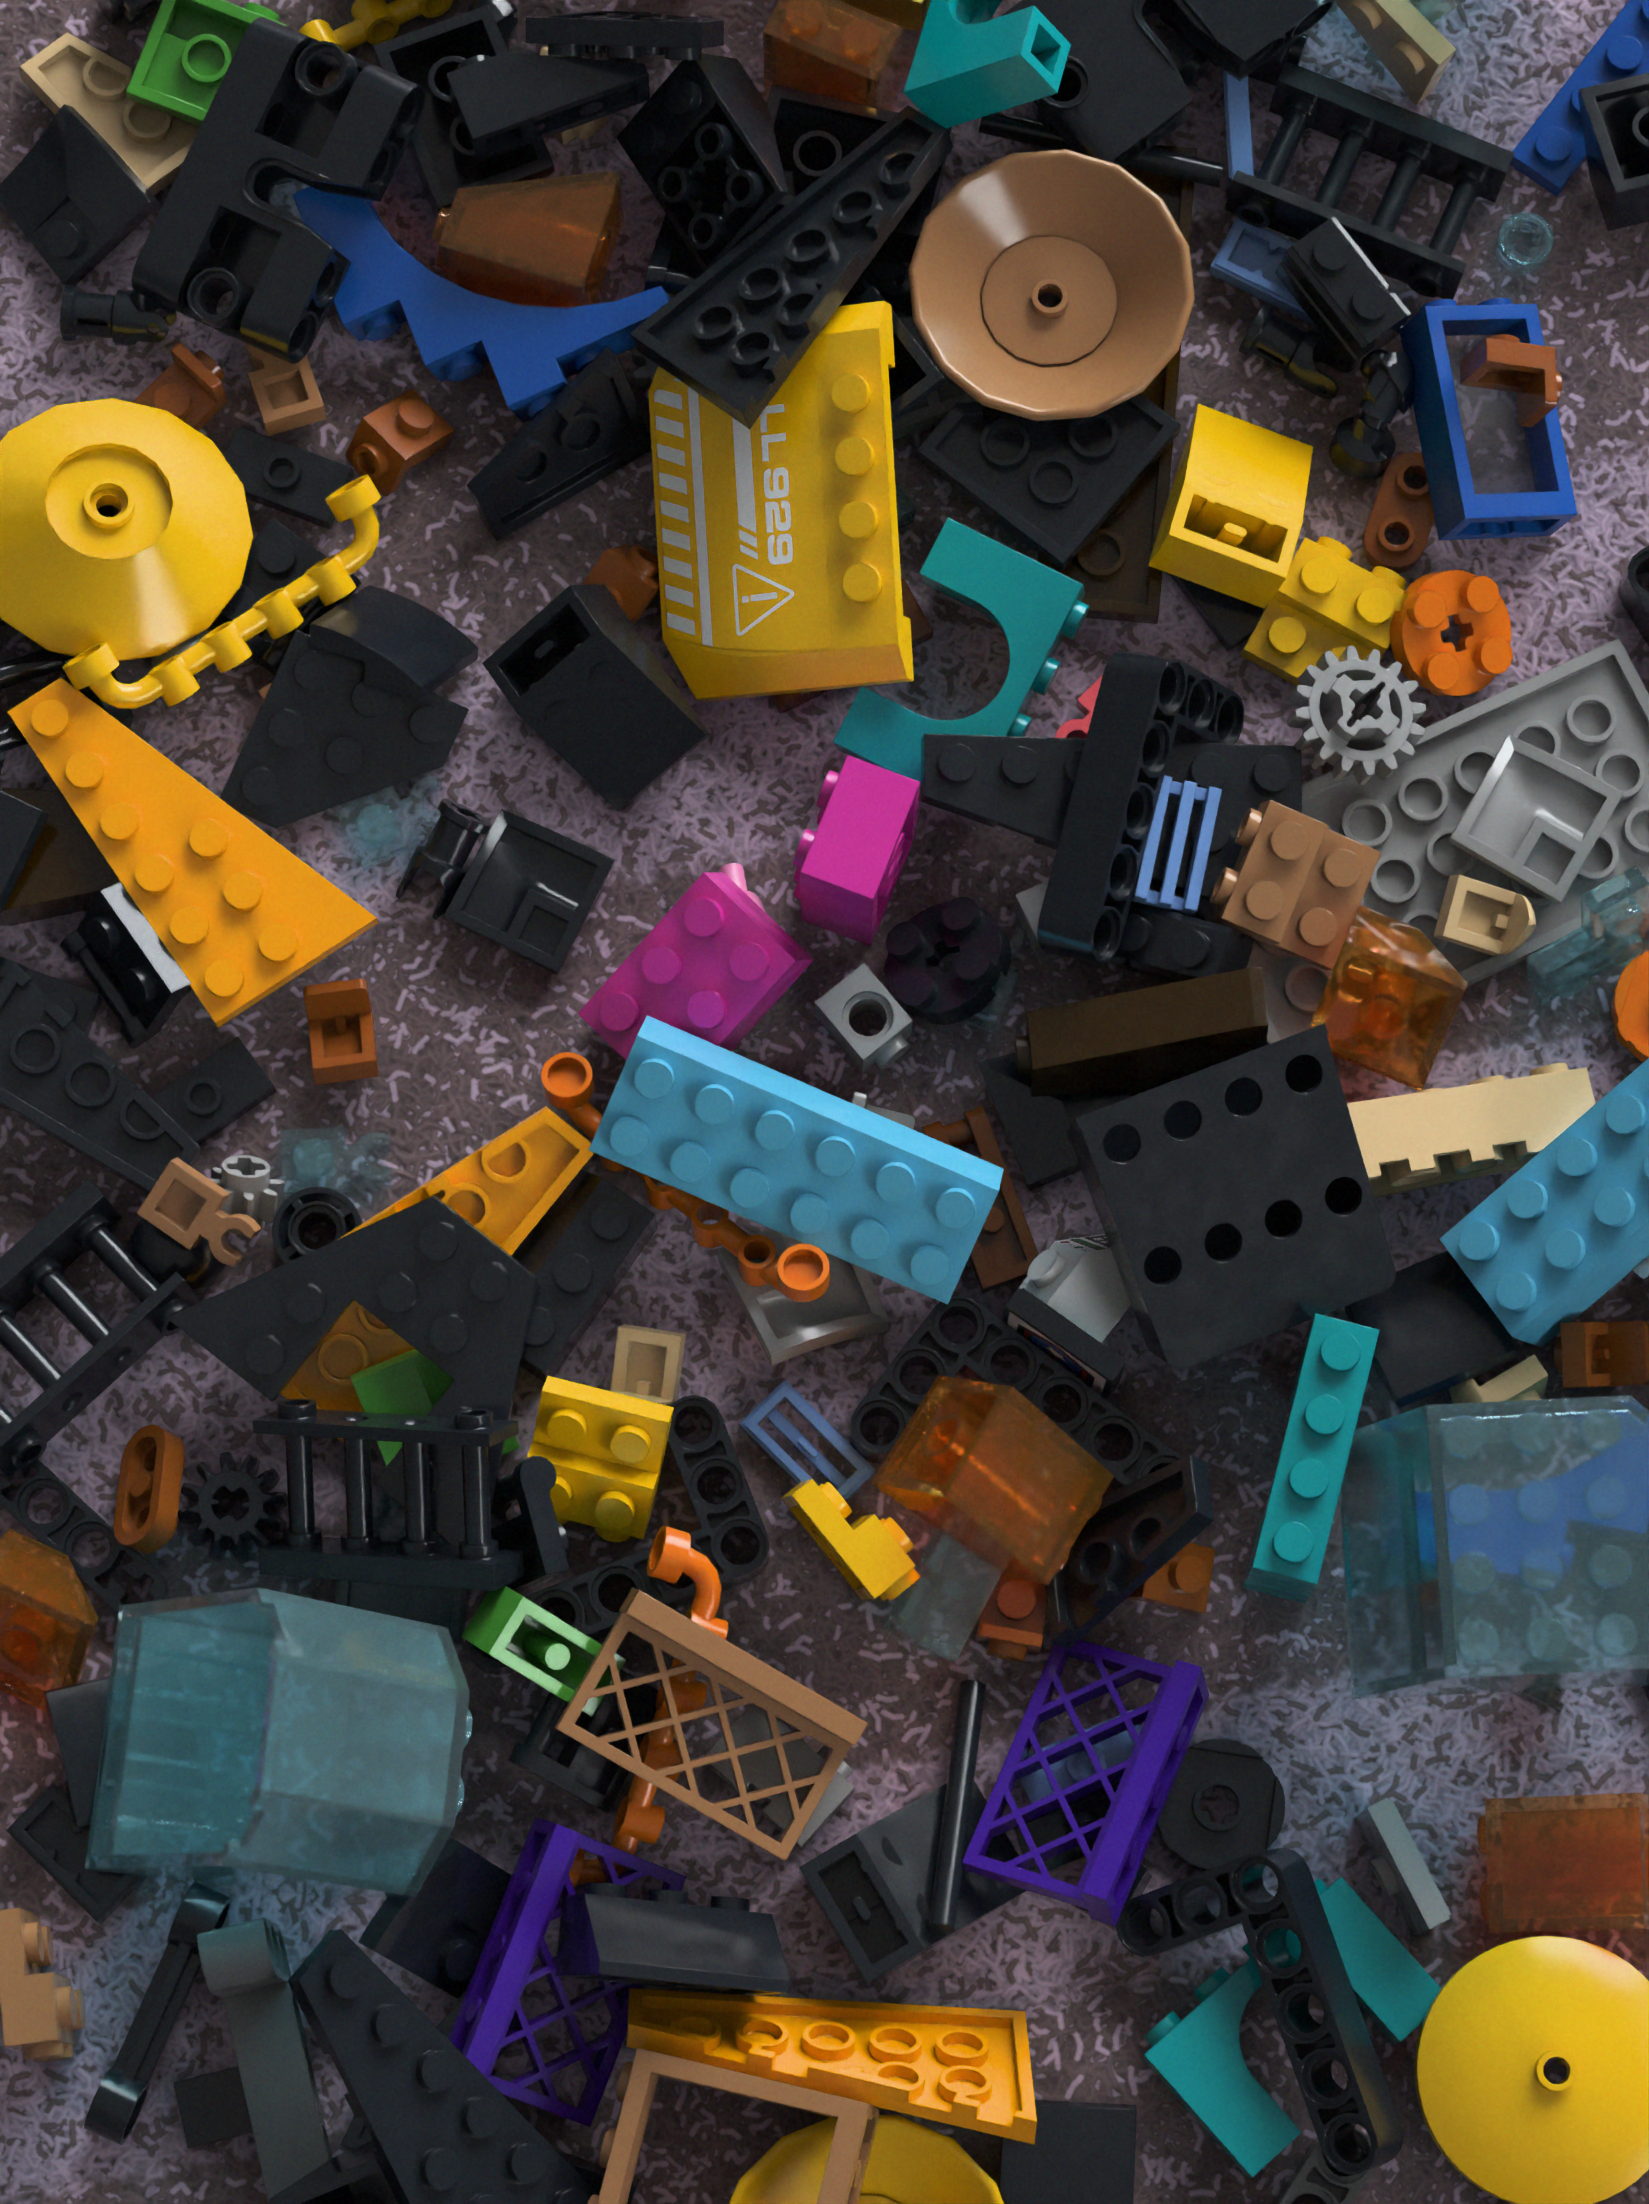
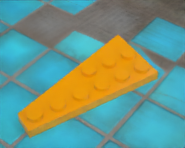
M60 677L7 711L115 875L191 982L190 987L218 1028L379 923L377 917L79 690H76L63 678Z
M545 1106L344 1236L427 1198L437 1196L512 1255L594 1154L589 1151L591 1142ZM354 1300L280 1394L286 1399L316 1400L317 1409L364 1412L350 1375L415 1348Z
M629 1988L627 2010V2047L641 2048L869 2103L872 2106L1035 2144L1037 2116L1025 2011Z

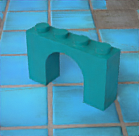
M931 0L903 93L927 117L946 129L1058 93L1071 44L1035 6L991 20L1003 0Z
M949 517L919 574L923 584L983 613L1003 632L1009 644L1010 663L1008 674L1001 690L986 707L973 715L957 720H935L919 715L861 686L833 740L837 750L849 756L919 781L920 792L921 739L924 733L1026 736L1032 718L1024 713L1035 692L1043 696L1048 692L1061 665V662L1054 659L1053 656L1064 636L1072 640L1076 637L1090 608L1089 605L1081 602L1085 596L1082 583Z
M1315 1313L1303 1340L1288 1402L1292 1403L1265 1509L1257 1525L1242 1588L1305 1604L1317 1586L1379 1329Z
M1342 1877L1335 1880L1329 1887L1318 1878L1314 1883L1357 2003L1393 2045L1400 2043L1423 2022L1432 2001L1441 1987ZM1288 1930L1285 1938L1286 1948L1289 1954L1298 1960L1301 1953L1300 1941L1296 1934ZM1247 1942L1242 1947V1950L1250 1958L1231 1975L1221 1966L1192 1993L1201 2003L1181 2020L1172 2010L1143 2036L1152 2047L1141 2058L1246 2178H1253L1302 2132L1255 2080L1242 2056L1239 2041L1242 2014L1251 1996L1263 1984L1249 1943Z

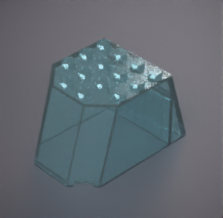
M1631 1395L1425 1405L1355 1430L1339 1494L1352 1700L1649 1685V1410Z
M250 1588L119 1605L85 1869L328 1898L416 1897L454 1829L455 1818L462 1807L465 1792L464 1783L460 1775L463 1749L467 1745L472 1732V1715L468 1710L470 1690L448 1628L263 1588Z

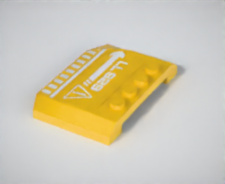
M886 301L838 306L751 429L745 427L660 366L656 370L648 391L662 639L697 700L707 702L914 681L910 618L903 615L889 368H895L892 306Z

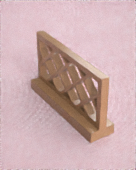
M632 1588L619 1609L620 1615L555 1728L786 1861L851 1745L856 1746L868 1723L641 1590ZM629 1631L651 1645L657 1671L621 1681L614 1654ZM662 1651L684 1664L666 1669ZM608 1667L612 1684L595 1688ZM696 1670L708 1678L714 1704L678 1714L668 1677ZM660 1680L669 1717L633 1727L623 1690ZM719 1684L741 1697L723 1702ZM615 1693L624 1727L623 1730L596 1737L575 1724L589 1699ZM753 1703L764 1710L771 1737L735 1747L726 1710ZM717 1713L726 1750L690 1760L680 1723ZM776 1717L797 1730L780 1735ZM672 1726L681 1762L653 1770L642 1763L635 1735ZM810 1736L830 1748L816 1774L792 1780L782 1743ZM626 1738L631 1756L610 1745L609 1742ZM773 1746L783 1783L747 1793L738 1756ZM729 1759L738 1795L710 1803L699 1796L692 1769ZM683 1771L688 1789L666 1776ZM810 1785L798 1805L794 1789ZM786 1792L792 1818L780 1839L776 1841L756 1829L750 1801ZM740 1804L745 1822L723 1809Z

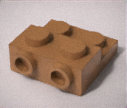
M1273 800L1260 803L1258 811L1253 808L1248 809L1238 828L1235 843L1243 847L1234 868L1225 867L1213 888L1210 902L1218 905L1212 921L1234 928L1242 934L1327 971L1333 970L1381 852L1328 829V824Z
M21 1908L0 1910V2006L4 2047L23 2051V2060H33V2062L73 2058V2045H76L75 2030L85 2029L86 2025L82 1990H73L70 1978L54 1972L43 1973V1966L53 1965V1942L50 1927L41 1926L38 1915Z

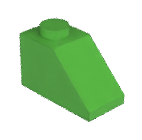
M507 1586L496 1591H488L461 1635L462 1638L568 1703L602 1646L597 1641ZM615 1653L614 1657L619 1672L626 1659ZM608 1667L595 1688L612 1684ZM605 1695L589 1699L582 1711L592 1717Z

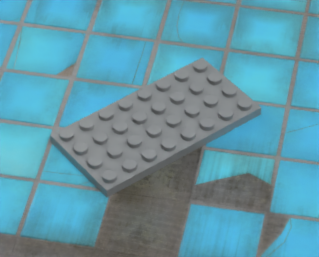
M1619 638L1425 727L1424 736L1416 745H1412L1416 751L1404 766L1397 764L1398 768L1385 780H1382L1374 771V775L1365 785H1358L1354 771H1348L1340 782L1333 780V773L1330 771L1302 784V814L1328 824V829L1381 852V855L1333 970L1327 971L1256 939L1253 940V949L1247 968L1262 967L1269 1024L1266 1045L1325 1023L1330 1048L1334 1050L1649 902V693ZM1508 735L1540 748L1624 792L1565 897L1558 905L1447 842ZM1460 874L1525 896L1534 910L1536 928L1529 939L1519 949L1507 955L1492 956L1433 937L1450 875ZM1200 898L1197 912L1201 920L1219 924L1212 921L1218 905Z

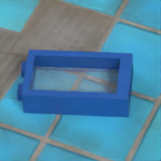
M1493 298L1483 301L1478 305L1457 306L1456 301L1452 299H1439L1422 305L1419 309L1420 312L1404 325L1400 332L1403 353H1406L1410 358L1414 369L1413 407L1439 541L1552 535L1577 515L1557 406L1533 427L1519 426L1517 393L1460 385L1459 361L1486 337L1507 334L1518 337L1521 343L1545 346L1537 304H1512L1509 298Z

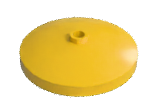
M1556 1936L1528 1937L1501 1944L1476 1956L1453 1974L1439 1990L1423 2019L1417 2039L1414 2060L1415 2090L1424 2123L1433 2141L1450 2164L1481 2190L1513 2204H1594L1623 2191L1649 2170V1981L1631 1964L1600 1946L1582 1940ZM1550 2058H1556L1557 2063L1566 2066L1567 2069L1566 2078L1559 2080L1557 2084L1549 2082L1544 2076V2065Z

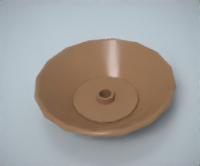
M1067 149L1012 153L962 177L925 218L908 268L913 324L939 371L981 405L1036 422L1094 417L1142 393L1179 351L1195 301L1190 248L1163 199L1120 165ZM1045 293H1053L1059 297L1061 302L1057 306L1049 308L1043 306L1038 298Z

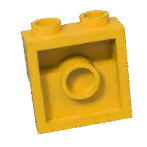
M1320 536L1317 542H1314L1305 537L1291 562L1286 580L1267 605L1240 656L1295 686L1301 685L1298 678L1310 664L1316 667L1317 661L1329 650L1339 660V656L1348 646H1355L1359 660H1365L1371 651L1376 649L1380 651L1381 660L1391 643L1390 624L1394 611H1401L1403 601L1409 595V593L1403 594L1407 582L1398 573L1388 568L1375 566L1372 572H1369L1349 561L1352 556L1350 549L1333 538Z
M547 1376L541 1392L533 1441L526 1459L532 1456H542L547 1458L556 1470L555 1485L549 1491L556 1520L562 1525L570 1520L593 1526L601 1538L611 1542H623L630 1539L631 1536L643 1539L655 1505L674 1407Z
M813 1479L800 1482L780 1498L861 1600L875 1599L879 1596L882 1601L886 1599L891 1601L921 1577L914 1569L916 1565L907 1555L914 1548L913 1543L890 1516L886 1520L884 1518L879 1520L875 1514L865 1515L849 1525L845 1518L852 1513V1510L831 1483H821L818 1486Z

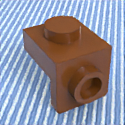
M1499 334L1486 337L1459 361L1460 385L1517 393L1519 426L1533 427L1556 407L1560 399L1562 378L1560 373L1556 371L1555 347L1521 343L1520 339L1516 336Z
M410 389L362 418L345 456L361 476L368 474L376 489L386 497L397 490L406 470L443 449L449 443L455 430L413 389Z
M625 544L606 549L581 585L605 584L635 626L656 595H660L658 557L648 549L636 544L632 546Z
M361 978L345 981L335 980L328 983L305 986L303 988V996L309 1023L311 1060L315 1084L321 1085L379 1077L374 1017L366 980Z
M1647 1321L1560 1323L1561 1336L1555 1342L1554 1361L1558 1373L1562 1375L1563 1388L1649 1384V1324Z
M1189 1542L1125 1600H1140L1188 1613H1206L1216 1549Z

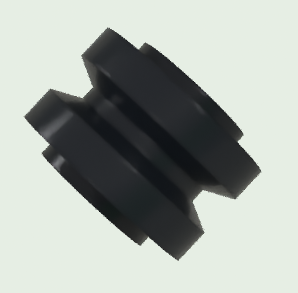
M326 1187L306 1188L287 1198L278 1209L272 1226L273 1243L283 1264L314 1251L303 1245L304 1234L313 1224L326 1222L335 1226L337 1232L334 1241L361 1225L363 1221L351 1200L342 1193Z

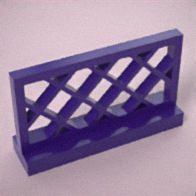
M1079 1640L1069 1650L1054 1644L963 1858L962 1864L965 1871L1087 1909L1091 1919L1116 1926L1209 1697L1202 1667L1176 1660L1173 1668L1083 1640ZM1068 1657L1094 1664L1101 1679L1066 1694L1060 1681V1676ZM1106 1668L1115 1670L1117 1672L1109 1675ZM1138 1678L1160 1684L1153 1702L1128 1713L1116 1688ZM1056 1690L1059 1698L1050 1702L1052 1695ZM1105 1693H1109L1120 1717L1085 1732L1074 1708ZM1067 1712L1078 1736L1042 1751L1036 1738L1040 1724ZM1144 1722L1141 1732L1138 1735L1134 1726ZM1127 1730L1134 1744L1130 1758L1103 1770L1092 1746ZM1032 1746L1035 1755L1026 1759ZM1085 1749L1096 1774L1061 1790L1050 1765ZM1043 1769L1054 1793L1018 1809L1011 1794L1016 1781ZM1120 1780L1118 1788L1114 1792L1111 1783ZM1103 1788L1111 1803L1106 1817L1079 1828L1068 1803ZM1006 1804H1008L1011 1813L1001 1817ZM1061 1807L1072 1832L1037 1848L1025 1823ZM1017 1826L1030 1851L1005 1863L985 1857L993 1837ZM1097 1837L1092 1851H1090L1087 1842ZM1079 1846L1087 1863L1078 1885L1051 1878L1044 1861ZM1036 1865L1040 1874L1026 1869Z
M535 1817L448 2039L501 2094L591 2127L627 2033L629 1988L644 1989L645 1985L597 1981L598 1987L568 2000L560 1977L555 1976L557 1956L552 1958L544 1939L550 1921L561 1917L562 1903L557 1905L561 1892L563 1895L576 1894L568 1874L578 1849L597 1855L606 1881L603 1883L626 1885L647 1875L663 1882L661 1890L681 1891L687 1876L584 1836L561 1825ZM612 1862L627 1867L630 1870L617 1875ZM538 1954L541 1964L533 1967ZM546 1975L558 2006L527 2021L519 2001L526 1984ZM623 1988L620 1997L617 2000L615 1991ZM604 1998L611 2015L606 2033L585 2043L573 2012ZM512 2018H514L516 2027L508 2030ZM563 2018L575 2049L544 2064L532 2032ZM522 2038L533 2070L516 2077L512 2081L491 2075L500 2049ZM598 2051V2054L593 2064L590 2055ZM580 2061L587 2082L579 2103L575 2107L558 2100L549 2075ZM539 2081L543 2094L525 2087Z

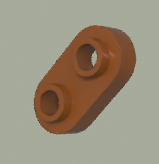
M1407 452L1397 456L1389 463L1385 470L1362 539L1363 553L1373 567L1382 566L1400 574L1412 569L1423 555L1435 518L1423 455L1420 452ZM1408 474H1417L1424 479L1425 486L1420 489H1412L1405 484L1403 478ZM1389 530H1399L1405 535L1406 542L1402 545L1390 544L1384 534Z
M154 1424L146 1425L139 1429L131 1437L124 1449L120 1465L113 1524L114 1535L117 1541L143 1554L157 1551L168 1543L176 1532L182 1472L185 1466V1449L182 1439L178 1435Z

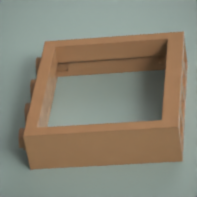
M641 2048L636 2049L633 2063L626 2062L619 2076L616 2093L617 2100L623 2102L617 2128L608 2129L600 2151V2167L606 2169L600 2195L593 2194L588 2204H627L659 2076L837 2119L817 2204H858L880 2110L871 2104Z

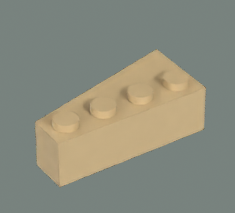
M1554 1063L1533 1069L1529 1072L1530 1076L1505 1079L1503 1075L1489 1076L1472 1081L1465 1086L1445 1089L1430 1088L1411 1094L1347 1103L1374 1198L1521 1169L1595 1105L1587 1067L1568 1070L1567 1063Z

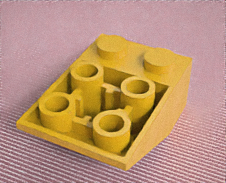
M1198 403L1148 566L1265 609L1286 580L1303 522L1313 446Z

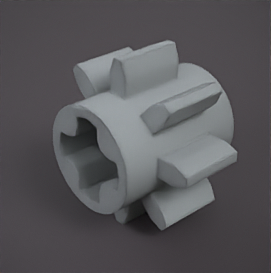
M237 1155L225 1159L222 1163V1169L212 1168L210 1179L230 1193L221 1210L228 1215L238 1213L248 1215L259 1224L261 1230L265 1227V1221L273 1223L276 1211L283 1203L285 1182L283 1180L270 1179V1165L261 1158L249 1155ZM230 1229L229 1231L234 1234H243L237 1229Z

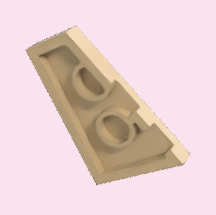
M1334 0L1415 105H1418L1435 89L1456 48L1409 0Z
M68 32L20 66V79L54 115L64 104L73 107L118 153L153 196L175 180L200 126L128 99L126 90L132 78L131 67Z

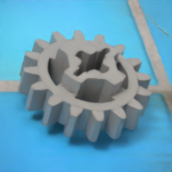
M1348 646L1339 656V660L1330 650L1325 652L1317 661L1316 667L1310 664L1300 675L1298 681L1301 685H1297L1288 698V702L1298 707V709L1287 719V726L1302 729L1304 733L1294 744L1297 750H1305L1311 747L1316 753L1311 767L1316 770L1323 766L1325 762L1333 765V780L1340 782L1348 771H1354L1358 785H1365L1374 775V771L1382 780L1389 778L1398 768L1397 764L1404 766L1416 751L1412 745H1416L1424 736L1426 730L1419 724L1414 723L1426 711L1425 704L1411 702L1409 698L1419 686L1416 680L1401 683L1397 675L1400 673L1402 664L1396 661L1387 669L1380 666V651L1373 649L1365 660H1359L1355 646ZM1361 704H1365L1366 709L1360 715L1362 719H1358L1351 727H1348L1347 722L1353 716L1351 712L1356 711Z

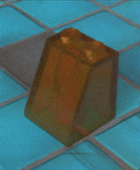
M779 0L763 31L764 90L770 93L771 85L775 84L890 110L911 68L922 30L853 0Z
M601 171L457 189L451 209L442 207L435 222L432 243L437 244L439 247L437 267L443 268L445 279L475 294L517 305L569 308L596 304L624 223L620 174L611 171Z
M938 1375L871 1483L880 1491L1007 1576L1049 1585L1053 1576L1066 1564L1069 1550L1084 1525L1100 1508L1102 1496L1114 1475L1014 1387Z
M1642 1793L1485 1799V1815L1479 1817L1477 1838L1481 1853L1487 1855V1881H1483L1480 1886L1479 1905L1484 1921H1489V1933L1506 1936L1649 1935V1795Z

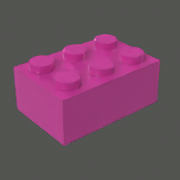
M849 755L845 759L840 774L831 770L828 772L816 805L820 808L817 818L818 829L815 832L806 828L793 860V865L797 866L793 881L797 882L794 898L801 900L802 921L872 946L917 834L919 781Z
M703 872L577 1014L625 1060L629 1056L637 1034L647 1015L732 1051L814 959L725 873Z

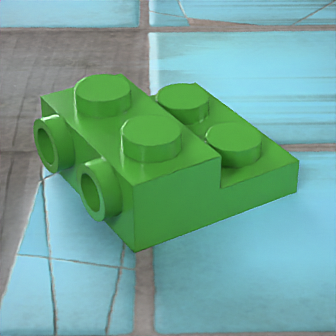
M162 0L126 90L127 98L201 126L250 24L259 17H265L283 26H286V24L278 22L280 17L274 11L255 3L248 2L242 8L224 0Z

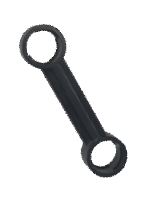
M197 1882L190 1886L172 1923L167 1947L115 2063L106 2073L94 2096L85 2120L84 2129L120 2145L128 2138L147 2097L149 2081L202 1965L197 1934L223 1927L231 1907L232 1897Z

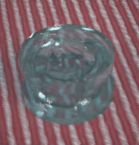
M1521 212L1510 216L1503 222L1495 244V253L1499 262L1507 270L1516 274H1530L1538 271L1545 265L1553 246L1552 229L1541 216L1534 213ZM1520 232H1528L1534 235L1531 243L1539 242L1541 247H1532L1528 255H1521L1515 252L1517 243L1509 244L1508 239L1517 240Z

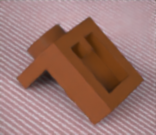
M179 342L170 350L174 362L132 403L167 410L199 431L228 403L224 386L221 382L226 376L219 365L204 351L199 350L193 355Z
M990 1563L975 1642L988 1644L987 1655L1009 1661L1025 1662L1026 1652L1040 1653L1048 1610L1044 1573Z

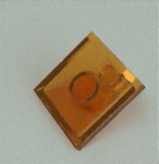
M1360 905L1309 1029L1325 1023L1333 1056L1420 1091L1425 1085L1468 983L1420 929Z
M9 1528L0 1539V1690L47 1712L43 1691L80 1683L99 1618L68 1555Z

